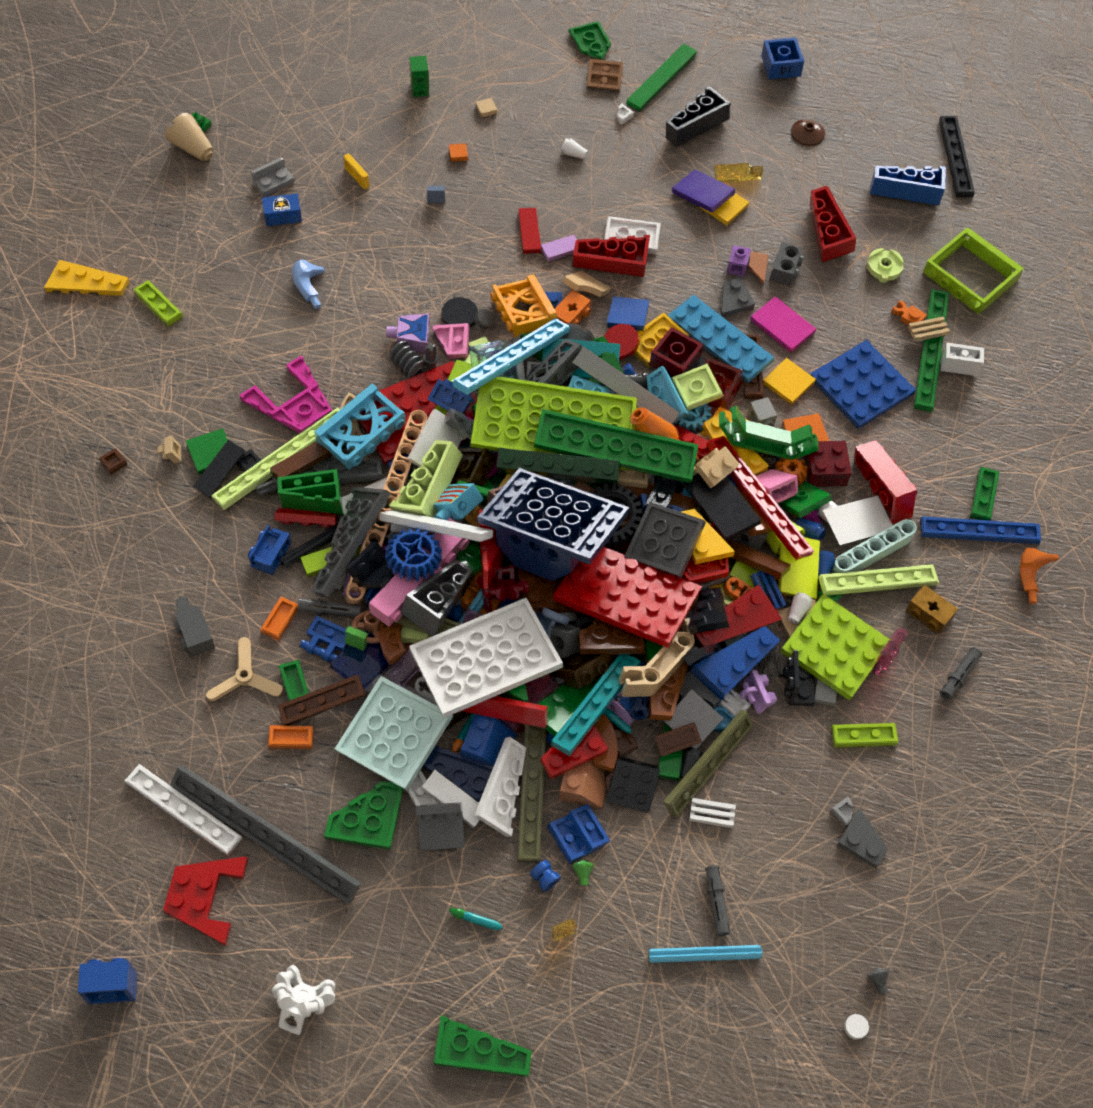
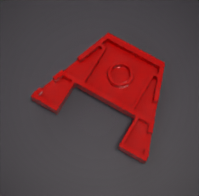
M709 524L719 534L713 524ZM691 557L682 578L699 584L728 577V558L695 565Z
M237 857L175 866L163 908L164 913L187 926L193 927L218 943L226 945L231 924L209 919L220 876L243 879L248 858Z

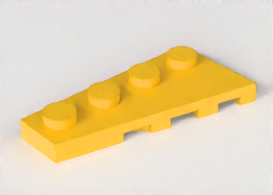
M719 414L703 422L702 428L710 440L724 436L729 442L719 426ZM730 443L755 476L768 470L769 465L754 450L738 447Z

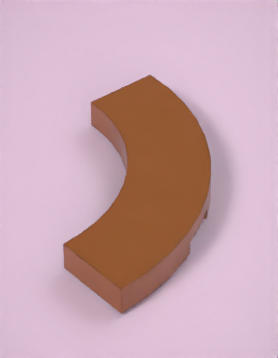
M381 621L379 629L380 646L389 665H392L408 655L401 641L403 626L393 622L389 627Z
M603 713L594 725L609 749L607 753L594 759L593 766L614 772L618 754L617 738L612 724Z

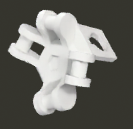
M294 965L288 967L287 972L277 974V984L272 988V994L277 998V1004L281 1009L279 1027L297 1035H300L306 1017H309L312 1012H315L317 1015L322 1014L324 1007L331 1005L335 1000L334 981L324 980L318 986H309L303 983L300 972ZM290 1015L294 1016L297 1026L289 1025L286 1022V1018H289Z

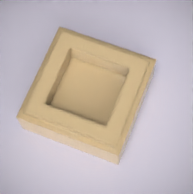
M492 98L475 102L481 118L497 114V108Z

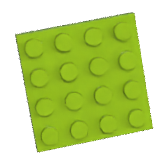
M823 594L780 652L786 657H791L793 650H798L799 666L850 701L892 640Z

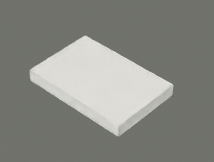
M608 216L604 240L609 239V237L621 239L627 238V236L644 237V235L650 234L648 254L657 255L661 223Z
M434 409L407 460L420 468L423 463L421 460L435 440L452 441L458 448L462 438L446 424V416L437 409Z

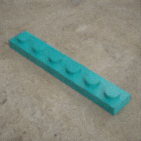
M620 654L551 742V746L570 756L624 685L619 684V676L623 666H640V661L628 654Z

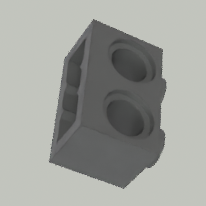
M781 242L770 280L790 286L792 280L797 279L799 272L797 266H801L804 258L801 255L802 247Z

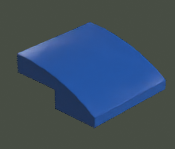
M589 804L570 811L567 816L550 822L547 826L569 864L593 853L610 842L609 837Z

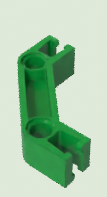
M737 406L730 408L733 422L727 419L724 411L719 412V426L732 445L791 460L819 450L818 437L816 434H812L810 424L793 431H787L745 420Z

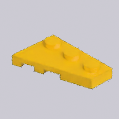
M695 509L681 511L682 513L705 520ZM706 522L691 557L696 565L732 557L735 551Z

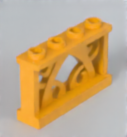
M534 274L528 275L525 280L501 286L492 285L493 292H490L491 301L495 303L497 312L501 313L503 323L506 322L507 330L512 333L514 338H518L520 334L535 331L553 319H557L554 307ZM520 300L524 303L533 304L529 308V312L521 311L514 307Z

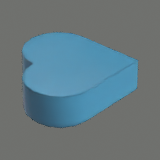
M719 706L714 708V710L723 719L712 732H722L735 717L729 714L726 708Z

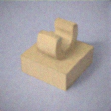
M172 436L165 437L164 445L157 447V454H163L164 460L170 459L174 464L181 462V445Z

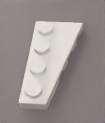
M511 737L505 738L474 815L506 837L512 836L513 832L511 823L512 818H515L516 814L514 804L516 796L519 795L520 787L518 786L519 776L522 775L526 747Z

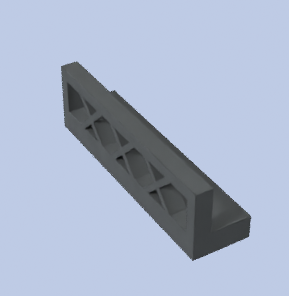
M564 339L527 377L526 381L561 386L578 369L572 362L581 351V344ZM566 347H570L569 350L562 352ZM546 373L544 376L537 378L540 374Z

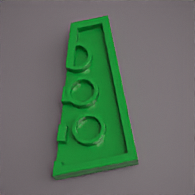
M601 676L593 679L590 684L581 689H575V687L565 686L564 684L539 702L538 705L547 706L548 724L545 729L553 736H556L601 679Z
M441 1015L434 1065L529 1077L531 1050L506 1040H500L488 1033L480 1032L470 1028L468 1025L460 1022L457 1023Z

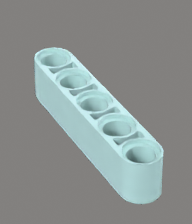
M909 519L902 520L836 558L831 574L861 571L911 542L917 529L916 524Z

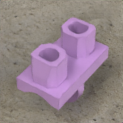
M752 670L750 675L742 680L744 690L740 693L741 699H749L757 714L762 713L767 707L772 706L777 701L775 693L767 692L765 689L769 685L766 674H759L757 670Z

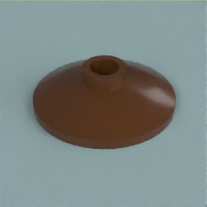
M802 119L793 124L791 135L798 143L813 146L823 141L825 129L817 121Z

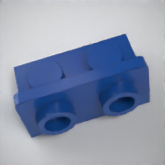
M438 379L428 397L429 401L447 411L451 408L463 414L467 411L470 403L475 401L471 397L472 393L468 395L455 388L453 382L445 379V381Z

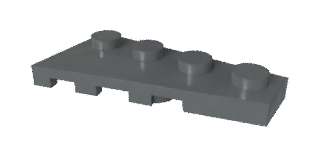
M326 458L302 472L304 474L337 469L341 484L382 479L381 461L364 458L359 465L353 466L350 470L337 458Z

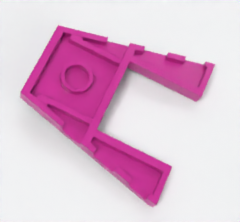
M302 356L287 364L286 367L306 389L281 406L277 407L255 385L239 395L244 403L299 434L332 411Z

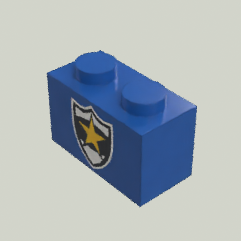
M298 193L262 198L266 226L302 222Z

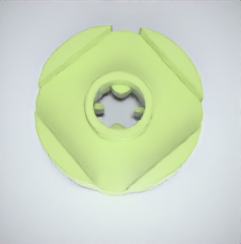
M879 248L870 254L866 268L872 276L880 282L886 283L901 275L904 261L898 252L891 249L890 251H883L884 248Z

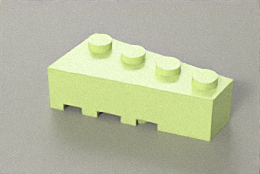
M435 440L421 460L423 463L420 468L413 471L410 475L412 479L407 486L401 488L399 491L400 496L396 501L393 500L389 507L393 510L434 518L438 513L434 503L451 483L463 456L452 441Z

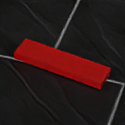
M498 696L463 710V712L546 728L548 724L547 706Z

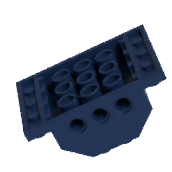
M519 468L478 515V523L496 529L497 546L515 567L553 581L570 574L579 561L590 565L627 517L629 507Z

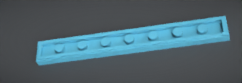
M556 318L454 379L453 386L467 395L569 333L570 326Z

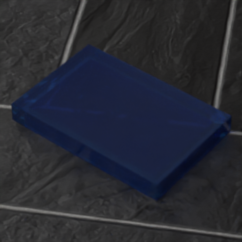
M364 631L368 633V637H374L372 632ZM367 643L364 651L349 645L330 663V668L345 679L358 674L364 689L389 666L382 653L380 643Z

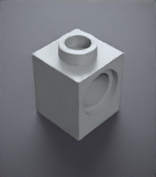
M769 398L750 402L748 415L751 421L773 427L777 414Z

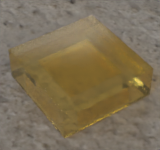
M569 919L552 927L554 941L576 932L577 925L574 919Z

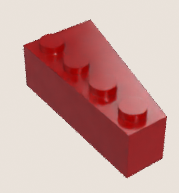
M650 234L644 235V237L627 236V238L621 239L609 237L607 240H600V238L578 239L575 241L572 267L644 277Z
M757 585L725 606L730 625L729 628L693 634L695 639L694 645L701 648L720 643L778 622L782 618L762 588Z

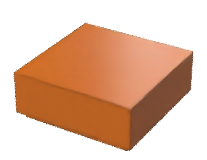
M466 143L449 145L451 162L468 161Z

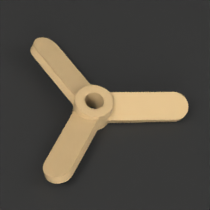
M242 637L237 643L238 669L235 675L212 688L206 694L209 701H216L241 685H250L278 697L283 693V687L252 672L251 642L248 638Z

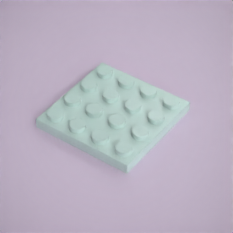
M381 676L338 742L335 750L407 791L453 718V715L443 718L438 706Z

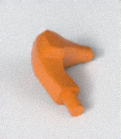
M1035 548L1024 549L1019 568L1024 591L1028 594L1029 604L1037 603V593L1039 592L1036 582L1037 570L1048 563L1057 561L1059 559L1057 554H1048Z

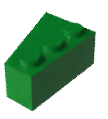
M337 469L277 477L278 494L282 508L344 515L341 483Z

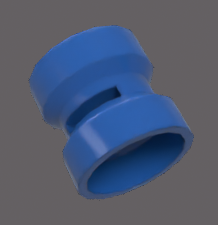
M548 860L540 862L530 872L531 877L540 883L539 887L543 892L550 890L561 879V876L551 869V864Z

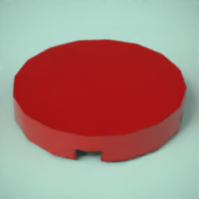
M629 324L614 325L604 335L608 343L621 344L619 360L632 356L639 347L640 339L638 333Z

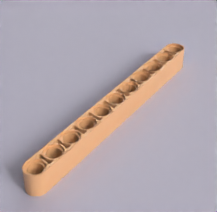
M421 410L411 412L383 489L390 493L387 499L388 505L393 500L396 501L400 496L399 491L405 485L412 462L407 460L408 457H403L401 454H410L427 422V415ZM414 421H420L421 424H416ZM407 437H413L415 440H409ZM400 470L403 474H397L395 471ZM394 487L397 491H391L389 488ZM382 508L376 522L380 521L385 525L378 526L375 522L370 527L359 554L371 544L369 541L371 539L378 540L381 548L383 547L391 523L381 521L380 513L392 510L391 508ZM351 576L346 588L345 603L361 605L368 587H358ZM358 592L360 597L352 598L349 593Z

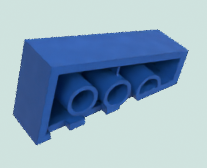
M875 166L870 185V194L940 205L945 190L946 166H939V169H932L931 166H924L923 169H914V166H907L905 169H900L898 166Z
M764 626L695 664L690 672L720 699V703L776 647L780 640Z

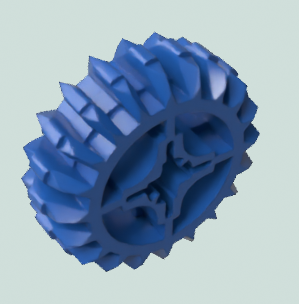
M419 527L416 531H412L409 528L408 532L401 529L400 535L394 533L393 539H389L388 546L385 548V560L388 568L392 569L393 575L399 574L400 580L403 577H407L408 582L411 578H415L418 582L419 577L426 580L427 574L433 576L434 570H438L439 563L442 561V549L439 547V541L435 540L434 534L428 536L427 530L422 533ZM422 548H425L430 555L426 554V551L422 550ZM397 554L401 555V558L405 559V562L400 560Z

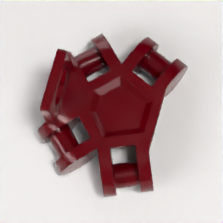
M510 564L509 567L500 565L497 570L498 576L495 574L488 589L483 587L482 575L477 578V584L482 589L483 605L487 614L492 612L491 599L496 597L498 601L503 602L507 598L515 600L519 597V594L524 595L529 592V585L525 580L522 579L518 583L516 582V571L513 564ZM503 575H510V580H503Z

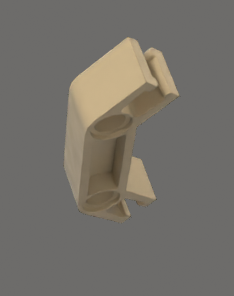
M689 618L684 620L669 648L663 647L646 666H623L619 676V684L624 685L621 691L622 697L654 695L685 661L684 658L688 656L686 652L691 650L695 643L694 635L690 634L688 630Z

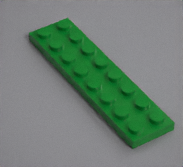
M542 409L534 448L565 455L618 460L622 468L691 483L698 444Z

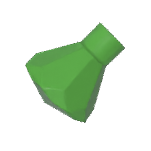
M582 860L573 864V869L579 877L580 885H589L588 877L594 867L593 863Z

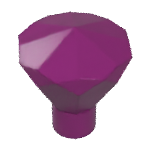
M818 509L801 517L822 524L818 516Z

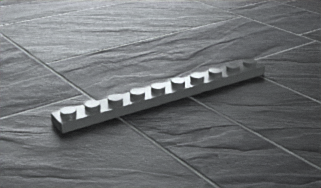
M183 765L177 768L170 784L171 787L347 904L354 900L361 885L359 881Z

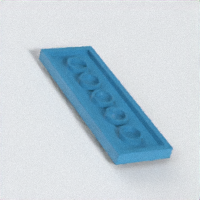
M692 295L668 315L669 318L689 334V337L704 344L703 348L714 357L716 356L726 367L747 383L774 362V356L695 295Z

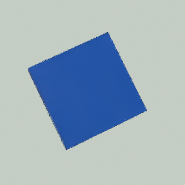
M613 297L607 327L629 324L635 330L644 331L649 300Z

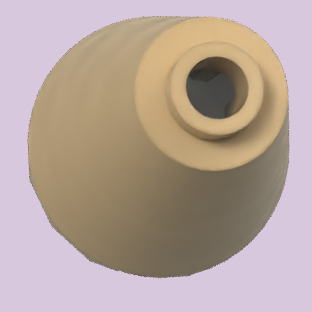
M180 114L173 120V126L167 127L165 138L173 145L201 161H208L213 157L214 148L191 114Z

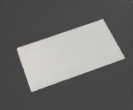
M878 496L823 510L839 545L875 536L893 526Z

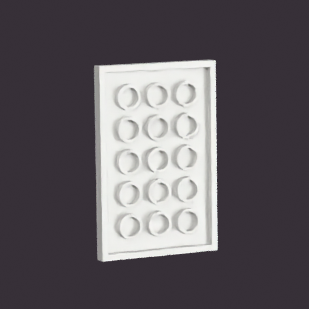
M527 598L409 646L410 652L443 718L563 667L562 660Z

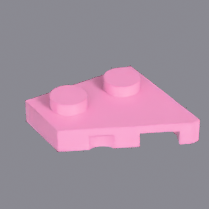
M468 323L433 325L434 333L449 359L468 358Z

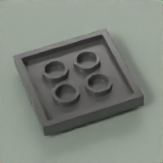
M649 502L625 557L635 559L639 563L656 568V570L682 578L706 522L703 519Z

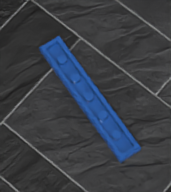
M924 516L920 519L921 537L1040 544L1041 542L1040 524Z

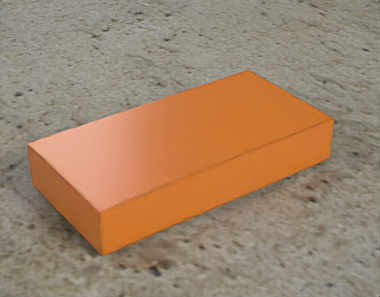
M280 597L262 625L261 633L279 641L297 613L298 604Z
M270 725L268 747L312 749L314 728L313 726Z

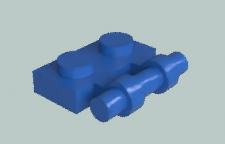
M316 616L306 632L307 636L312 639L310 642L302 640L300 647L305 649L306 653L316 654L328 663L331 661L338 664L340 656L334 654L336 649L343 653L348 646V644H345L346 629ZM319 642L328 645L327 649L319 647Z

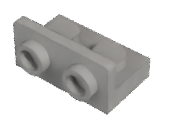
M282 158L251 171L253 184L263 197L294 183V178L285 168Z

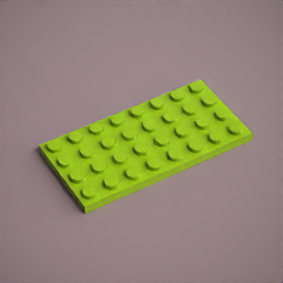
M497 376L479 387L470 447L486 448L493 451H499V448L561 454L534 448L542 409L634 430L630 417L636 410L637 398ZM620 468V470L629 471V469Z

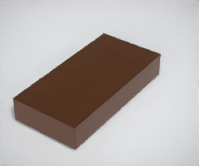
M695 722L654 736L661 757L702 743Z

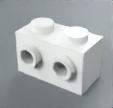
M946 343L941 355L940 371L978 376L984 364V348Z

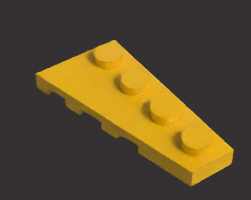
M59 260L44 289L45 292H53V290H59L61 293L80 291V294L97 292L98 295L122 296L129 284V278Z

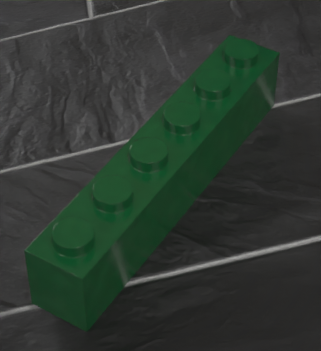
M499 448L497 469L500 474L514 475L521 468L549 479L600 485L608 483L609 486H612V484H617L618 486L621 468L620 461L507 448Z

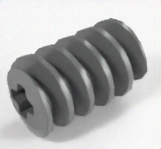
M406 341L399 342L389 354L390 360L399 367L400 371L408 379L428 371L425 368L426 363L421 360L420 356H417L415 351H412V348L408 346Z

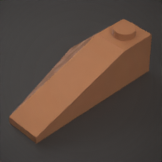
M593 759L565 772L559 800L580 805L589 804L590 807L602 809L606 792L604 769L593 766Z

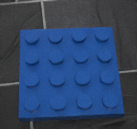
M868 340L863 341L810 373L816 379L814 384L857 429L876 419L916 392V389Z

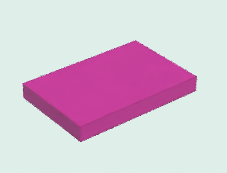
M777 297L771 299L750 317V321L789 352H793L816 332L814 326Z

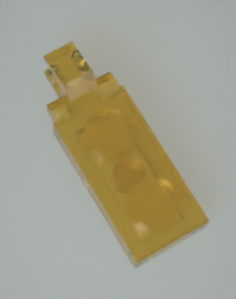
M749 163L714 165L715 179L720 182L761 179L763 176V166H752Z

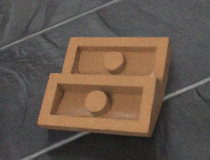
M590 59L587 87L620 91L623 62Z

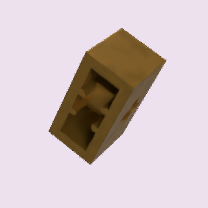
M926 585L912 598L906 609L912 617L919 619L930 630L938 634L943 631L958 610L957 607Z

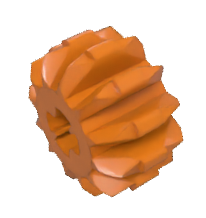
M781 458L776 463L775 470L796 475L798 486H800L807 478L808 467L804 466V460Z

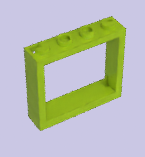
M967 227L927 260L923 273L966 304L970 309L980 314L1019 280L1024 268ZM962 245L1007 278L984 299L939 266Z

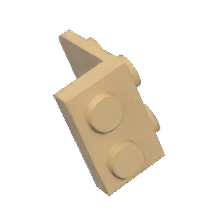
M726 446L721 450L715 448L695 464L693 476L699 473L708 486L712 488L740 464Z

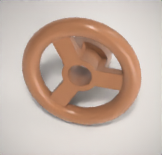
M370 610L358 614L352 622V627L372 632L374 637H368L367 643H380L379 626L381 620L371 614Z

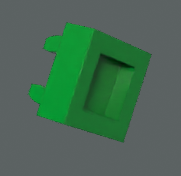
M196 111L192 114L203 133L212 126L211 120L203 115L198 114Z

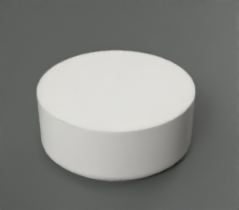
M853 1014L845 1021L844 1030L850 1038L859 1040L868 1033L869 1024L862 1015Z

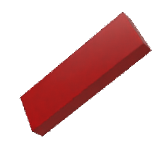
M536 207L518 208L523 254L541 253Z

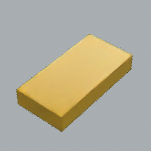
M347 153L343 157L344 168L364 190L369 187V175Z

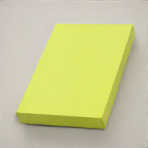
M805 538L814 552L811 556L797 561L781 542L779 560L791 564L790 571L781 579L778 578V587L781 594L796 596L798 592H801L814 600L817 599L820 541Z

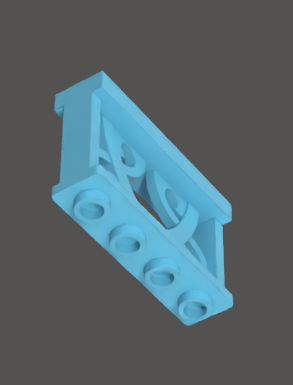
M371 384L314 431L316 442L324 446L350 470L353 466L359 465L367 454L373 453L381 442L387 441L394 431L404 426L406 422L405 412L378 391L374 384ZM377 400L384 407L377 409L374 402ZM364 410H366L365 413L367 415H360ZM390 412L393 414V417L388 422H384L385 418H389L388 415L379 416L378 414ZM372 418L370 434L351 435L352 420L363 421ZM345 426L348 427L346 434H344L345 430H342ZM331 438L339 441L337 447L329 441ZM344 443H347L348 451L351 447L355 448L349 455L342 452Z

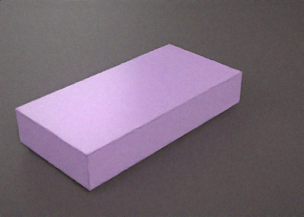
M574 235L551 241L542 244L541 250L548 262L572 255L577 239Z

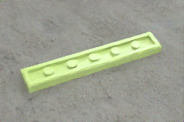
M934 565L821 574L818 578L822 592L826 596L923 587L924 585L935 586L939 583Z

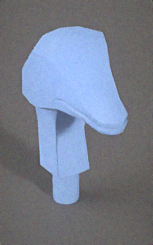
M299 260L293 265V281L307 302L311 301L314 309H318L321 307L317 298L318 293L311 285L309 279L324 273L325 269L305 260Z

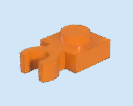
M901 300L898 301L897 307L894 306L891 311L894 315L902 316L900 321L906 325L923 321L927 314L913 305L910 308L906 307V304Z

